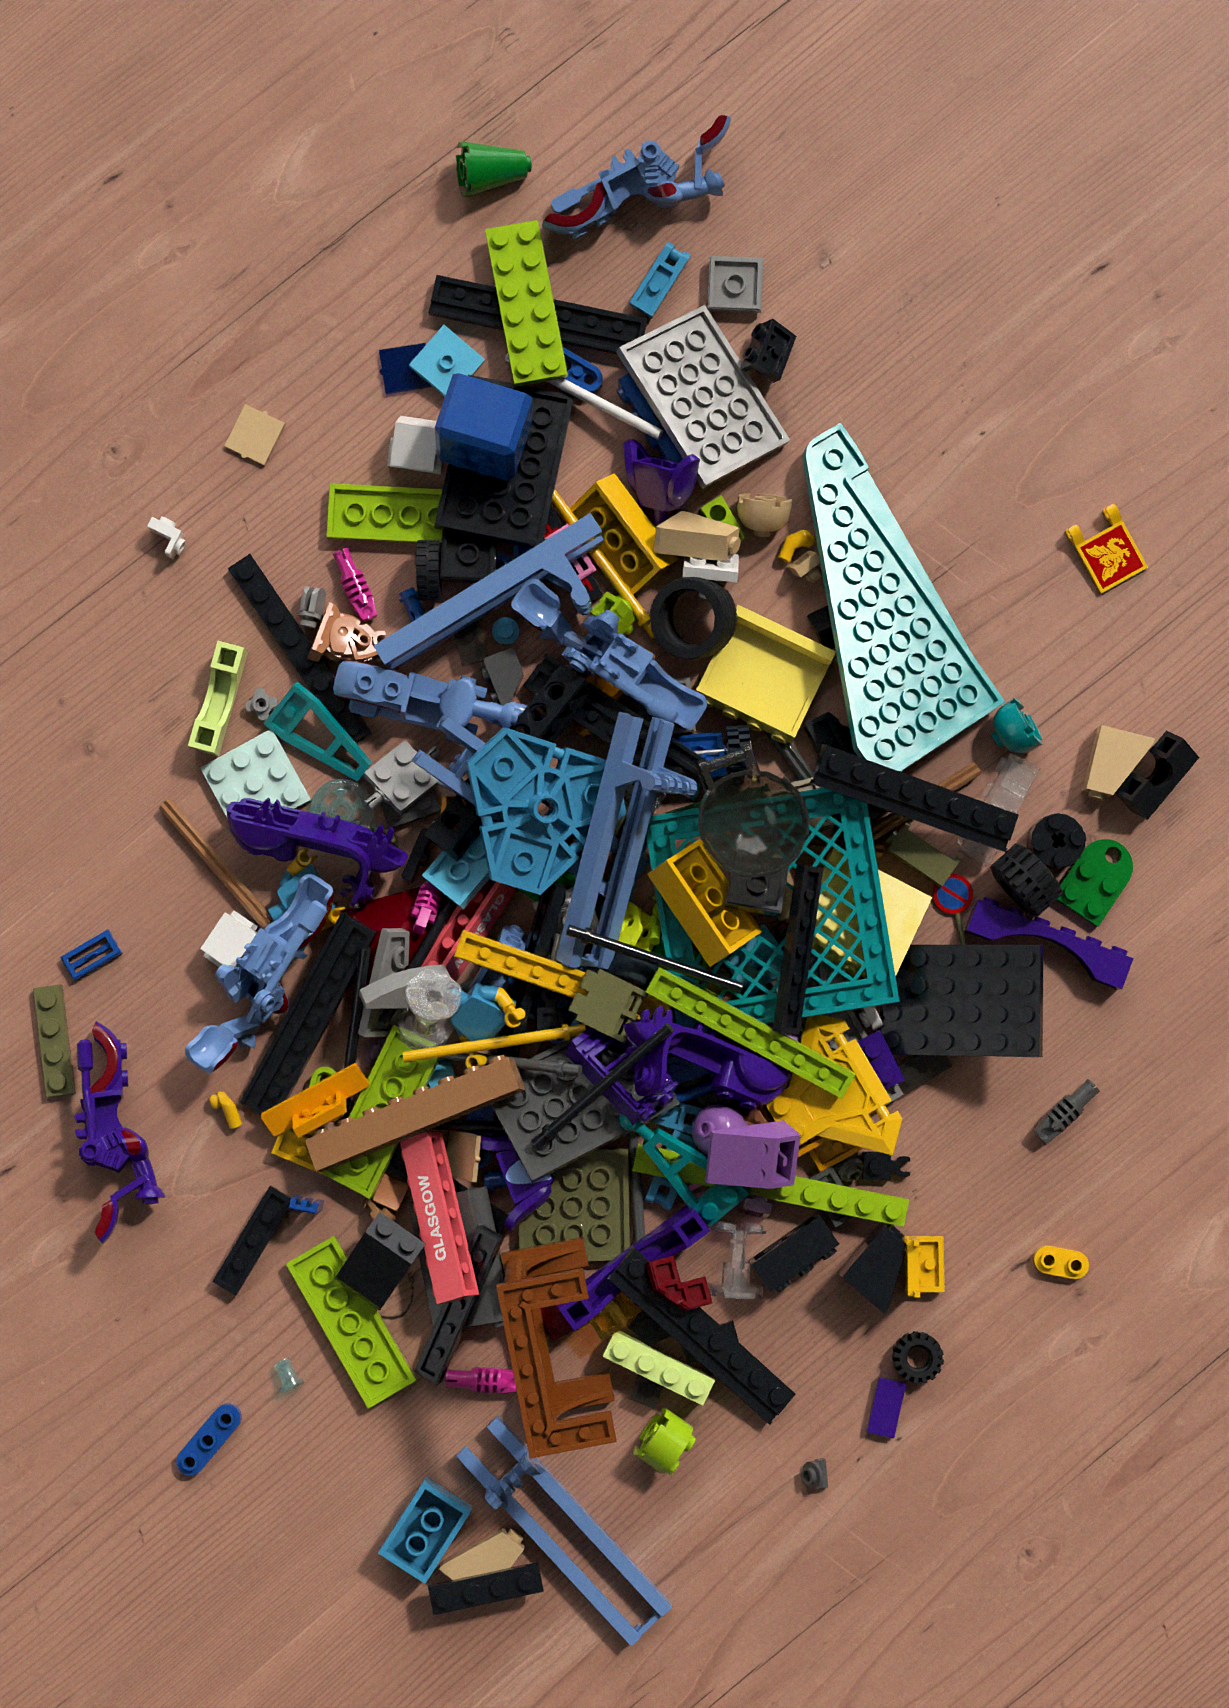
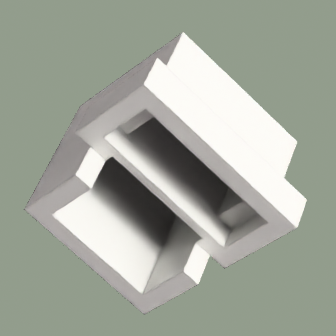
M400 416L395 422L394 437L390 439L387 466L441 474L443 462L440 461L436 453L435 425L437 421Z
M233 911L231 915L225 912L200 948L205 952L203 956L218 967L223 964L240 967L236 963L237 957L242 958L247 951L244 946L248 943L251 944L257 934L255 930L258 926L236 911Z

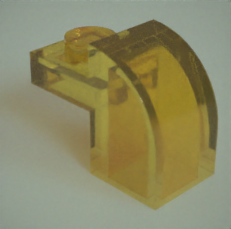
M620 1292L589 1322L601 1340L625 1328L630 1318L643 1311L625 1294Z

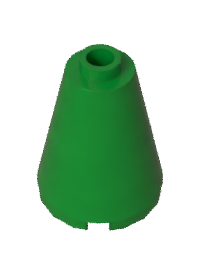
M459 142L457 144V148H462L461 155H456V171L459 186L465 187L466 192H461L463 197H471L525 179L528 172L532 170L531 158L526 156L523 150L471 142Z

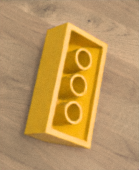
M615 473L596 481L569 508L577 520L589 513L592 514L603 533L601 536L604 539V543L599 545L598 548L633 595L663 575L679 560L676 555L654 552L656 528Z
M700 839L647 874L709 967L762 932L749 911L725 907L729 882Z

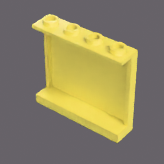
M737 605V625L734 635L723 649L713 655L696 692L705 696L708 708H712V706L723 710L722 714L730 719L737 720L739 718L746 721L748 727L755 731L761 732L764 730L771 733V737L774 740L784 744L786 742L792 744L836 651Z
M834 848L828 854L825 861L836 867L844 855ZM846 859L839 868V871L850 878L848 861ZM824 866L822 883L826 881L832 872L826 866ZM878 870L896 977L932 897ZM835 874L827 887L840 895L848 882ZM851 885L843 898L855 906ZM823 890L819 897V905L828 911L837 898ZM840 901L831 914L845 922L853 910ZM819 909L817 911L815 927L818 926L825 916ZM855 914L848 923V926L859 933L857 916ZM828 917L820 930L833 938L841 925ZM844 929L836 942L849 950L857 937ZM817 933L813 938L812 949L822 954L830 942ZM860 941L852 953L864 961ZM833 945L825 955V958L832 963L836 962L839 964L846 953ZM849 956L842 969L846 973L855 976L862 965ZM864 969L860 976L867 978Z

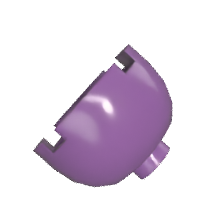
M726 1104L710 1105L702 1109L695 1117L692 1125L693 1141L699 1151L708 1156L711 1131L748 1126L747 1121L743 1120L742 1112Z

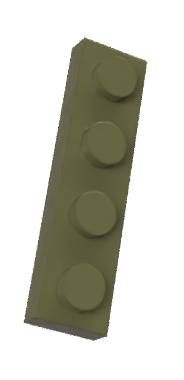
M63 985L33 988L46 1097L74 1094L76 1091Z

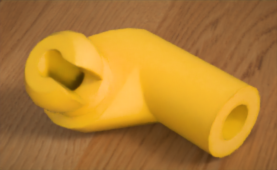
M800 530L788 535L777 558L790 563L796 548L802 546L810 548L814 544V535L810 534L808 530Z
M218 1091L217 1094H212L209 1097L213 1109L222 1107L230 1129L242 1125L236 1105L225 1092Z

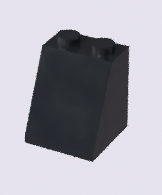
M379 1212L334 1279L380 1311L426 1243Z
M879 1223L837 1273L885 1314L889 1308L907 1244L901 1240L905 1235L891 1224L885 1226Z

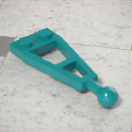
M296 682L263 724L285 742L355 781H358L361 777L366 780L364 772L369 769L373 762L321 701L300 683ZM310 709L313 710L336 737L326 751L293 732ZM341 745L359 764L358 768L334 756Z
M620 1114L619 1123L621 1127L628 1131L634 1130L644 1139L642 1146L686 1204L689 1207L692 1206L702 1220L710 1227L750 1194L749 1187L714 1184L697 1199L677 1172L690 1161L706 1170L708 1157L660 1128L652 1132L641 1120L632 1126L630 1120ZM660 1142L680 1155L669 1163L656 1145Z

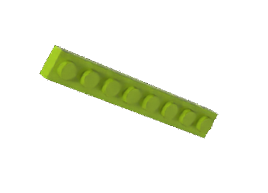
M658 967L645 990L646 993L841 1099L855 1077V1072L781 1032L772 1031V1027L662 967Z

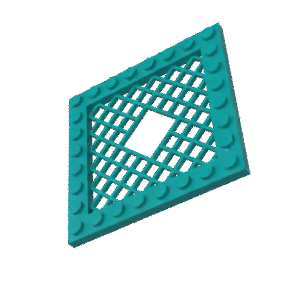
M824 788L652 815L650 817L646 838L652 870L682 851L689 841L692 843L696 842L693 837L711 834L713 835L705 845V848L711 857L718 861L716 863L718 867L722 864L729 870L732 869V866L724 861L732 848L742 855L751 856L761 843L773 852L769 857L770 860H773L777 855L789 863L788 871L792 866L796 869L797 864L795 862L803 851L816 859L812 866L816 867L821 862L832 870L826 881L821 883L820 895L823 890H826L837 899L828 911L818 904V909L825 916L818 926L815 927L814 937L818 933L830 943L822 954L812 949L811 953L818 957V959L808 972V979L812 977L822 986L806 988L802 1017L900 1002L867 803ZM840 814L841 823L830 815ZM822 817L815 829L803 821V819ZM826 819L839 827L831 840L818 832ZM795 821L787 833L775 825ZM799 823L812 832L804 844L790 836ZM767 826L760 837L748 830V828ZM771 828L784 836L776 849L763 841ZM740 830L732 842L720 834ZM842 831L846 851L834 843ZM744 832L757 841L749 853L735 845ZM814 835L828 843L819 856L807 848ZM716 837H719L729 845L721 858L708 850ZM685 839L677 850L675 840ZM787 839L800 847L792 860L779 852ZM831 846L844 855L836 867L822 859ZM846 859L848 861L850 878L839 871V868ZM835 874L848 882L840 895L827 887ZM786 881V886L793 891V886ZM851 885L855 906L843 898ZM655 887L666 957L708 971L698 964L703 957L701 953L694 960L690 937ZM840 901L853 910L845 922L831 914ZM855 914L857 916L859 933L848 926V923ZM828 917L841 925L833 938L820 930ZM844 929L857 937L849 950L836 942ZM758 934L755 937L759 940L750 952L742 946L738 948L747 955L739 968L726 960L725 957L716 964L711 972L716 973L724 962L736 971L731 979L735 980L740 974L749 980L751 985L743 995L730 991L740 999L724 1002L763 1023L774 1022L778 993L774 992L779 987L780 974L769 965L778 953L783 956L784 952L781 949L785 945L786 936L779 946L776 947ZM860 941L864 961L852 953ZM762 942L774 950L767 963L753 955ZM833 945L846 953L837 966L825 958V955ZM849 956L862 965L853 978L840 969ZM750 958L763 966L755 979L742 971ZM821 961L834 969L826 982L813 974ZM865 969L867 978L857 980ZM668 970L669 972L677 975L678 977L699 987L698 979ZM766 970L779 978L771 991L758 983ZM838 972L850 980L830 984ZM703 982L700 989L703 990L708 983ZM755 985L767 993L766 995L747 997ZM723 988L717 998L721 999L727 989ZM674 1008L678 1025L693 1029L695 1024L701 1023ZM704 1024L702 1032L707 1033V1030L711 1029V1027Z

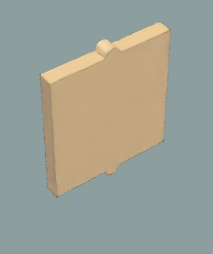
M245 404L224 446L240 454L243 459L249 458L265 466L285 423L269 416L267 411L261 412Z
M449 1131L446 1152L452 1176L477 1182L478 1163L481 1160L479 1156L481 1136L464 1131Z

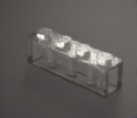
M1012 753L1006 758L1001 757L994 770L998 773L994 782L989 781L982 792V795L985 796L983 802L1017 814L1040 768ZM960 836L957 840V843L960 845L959 853L984 866L991 864L997 852L996 849Z

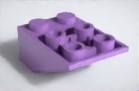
M784 1120L711 1131L705 1182L766 1189L794 1185L801 1135Z

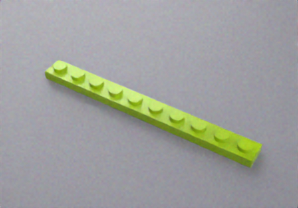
M638 1143L632 1171L666 1178L644 1150L643 1144ZM658 1148L669 1163L680 1155L673 1150ZM691 1161L677 1172L684 1182L708 1187L714 1185L705 1182L706 1170ZM795 1176L794 1185L772 1189L749 1187V1195L902 1227L905 1225L909 1199L799 1176Z

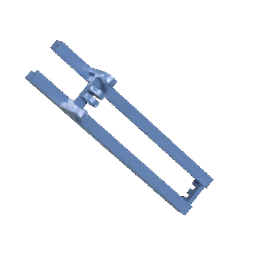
M589 513L375 644V650L385 666L395 671L513 599L523 584L531 578H536L539 581L547 579L570 592L571 600L577 613L582 616L589 615L592 610L589 594H587L586 588L570 563L604 543V539L601 536L603 534L592 514Z
M618 713L555 959L567 966H591L609 969L614 959L615 951L594 944L591 954H585L583 958L585 944H582L579 939L567 936L566 931L569 924L582 929L590 928L626 785L635 783L596 932L617 941L619 940L656 793H679L685 796H692L697 791L696 781L664 768L674 724L652 717L640 766L637 767L632 765L643 719L633 717L628 713Z
M443 715L435 727L465 747L461 754L456 755L454 758L456 760L455 763L451 762L449 765L450 771L421 750H418L412 762L439 780L438 784L446 790L454 792L474 805L471 786L463 781L461 777H464L466 774V761L486 743L450 717ZM547 800L542 801L544 805L549 807ZM499 812L491 813L492 819L500 821ZM613 835L610 852L617 855L620 839ZM640 855L633 885L636 883L635 879L637 876L640 877L650 863L642 855ZM576 861L566 871L577 877L580 863ZM602 879L599 894L605 898L609 884Z
M497 1415L490 1421L487 1428L515 1457L518 1463L498 1480L466 1445L457 1453L456 1457L486 1488V1501L495 1510L499 1506L504 1508L630 1646L634 1645L660 1617H663L672 1608V1603L537 1457L530 1459L528 1447ZM524 1473L529 1474L539 1483L654 1608V1614L649 1616L643 1625L637 1624L633 1627L512 1496L515 1492L512 1484L519 1488L523 1484L520 1477Z

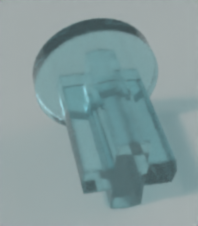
M289 1358L274 1364L283 1385L280 1388L281 1393L290 1391L304 1383L303 1379L298 1380Z

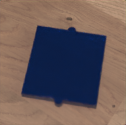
M426 343L379 350L382 367L380 374L383 375L386 394L432 387L409 367V364L426 346Z

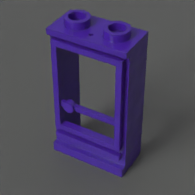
M622 1026L620 1027V1030L618 1032L619 1035L623 1030ZM589 1027L571 1041L565 1055L574 1064L582 1065V1073L595 1086L610 1073V1069L633 1053L638 1046L627 1035L625 1036L627 1041L624 1044ZM614 1043L623 1054L604 1067L596 1056ZM672 1079L668 1080L664 1087L667 1090V1094L644 1096L638 1102L618 1081L607 1089L603 1095L621 1115L630 1120L633 1126L639 1120L643 1122L649 1120L655 1114V1108L659 1105L662 1107L668 1105L675 1097L673 1092L678 1083L676 1081L673 1082Z

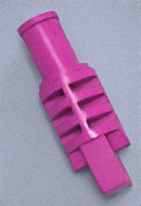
M343 548L342 553L340 550L333 553V557L342 574L340 582L361 622H367L377 617L373 595L363 572L356 568L349 548Z
M428 881L420 887L411 912V916L416 918L412 932L418 935L423 934L427 923L434 924L443 898V893Z
M475 1367L471 1371L450 1369L446 1371L447 1388H470L473 1392L481 1393L517 1392L513 1370Z

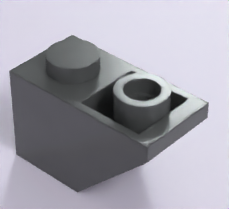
M514 647L484 658L485 666L481 667L486 683L491 681L495 689L494 692L490 693L493 702L502 706L513 702L524 677Z

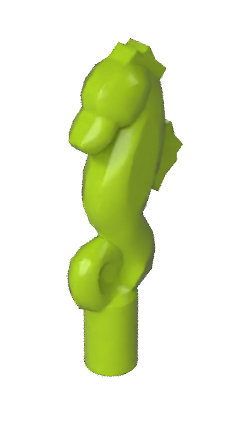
M655 893L652 897L655 905L650 916L649 942L652 945L660 943L662 933Z

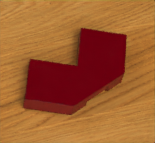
M674 1255L645 1263L652 1290L683 1311L713 1304L705 1276L681 1283Z

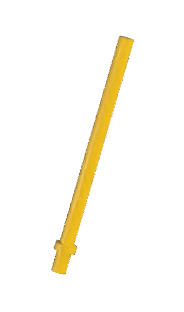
M554 490L552 504L570 526L578 520L557 491ZM596 547L588 552L622 599L629 602L633 614L639 620L637 624L640 628L644 627L652 639L655 638L650 627V614L645 612L600 549Z
M562 1024L561 1028L402 1052L403 1060L406 1063L564 1038V1041H568L570 1037L579 1036L586 1029L585 1024L574 1026Z

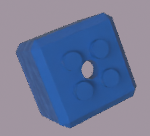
M453 374L435 425L436 453L440 461L505 481L515 477L532 426L533 398L524 392L464 374Z

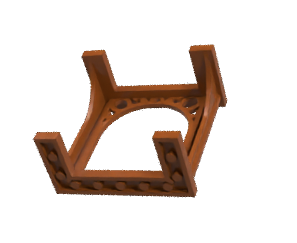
M579 1237L502 1252L505 1279L504 1283L497 1284L496 1288L530 1459L617 1442L611 1411L556 1421L567 1410L615 1401L610 1372L555 1382L541 1308L589 1299L584 1269L580 1268L589 1266L584 1238Z

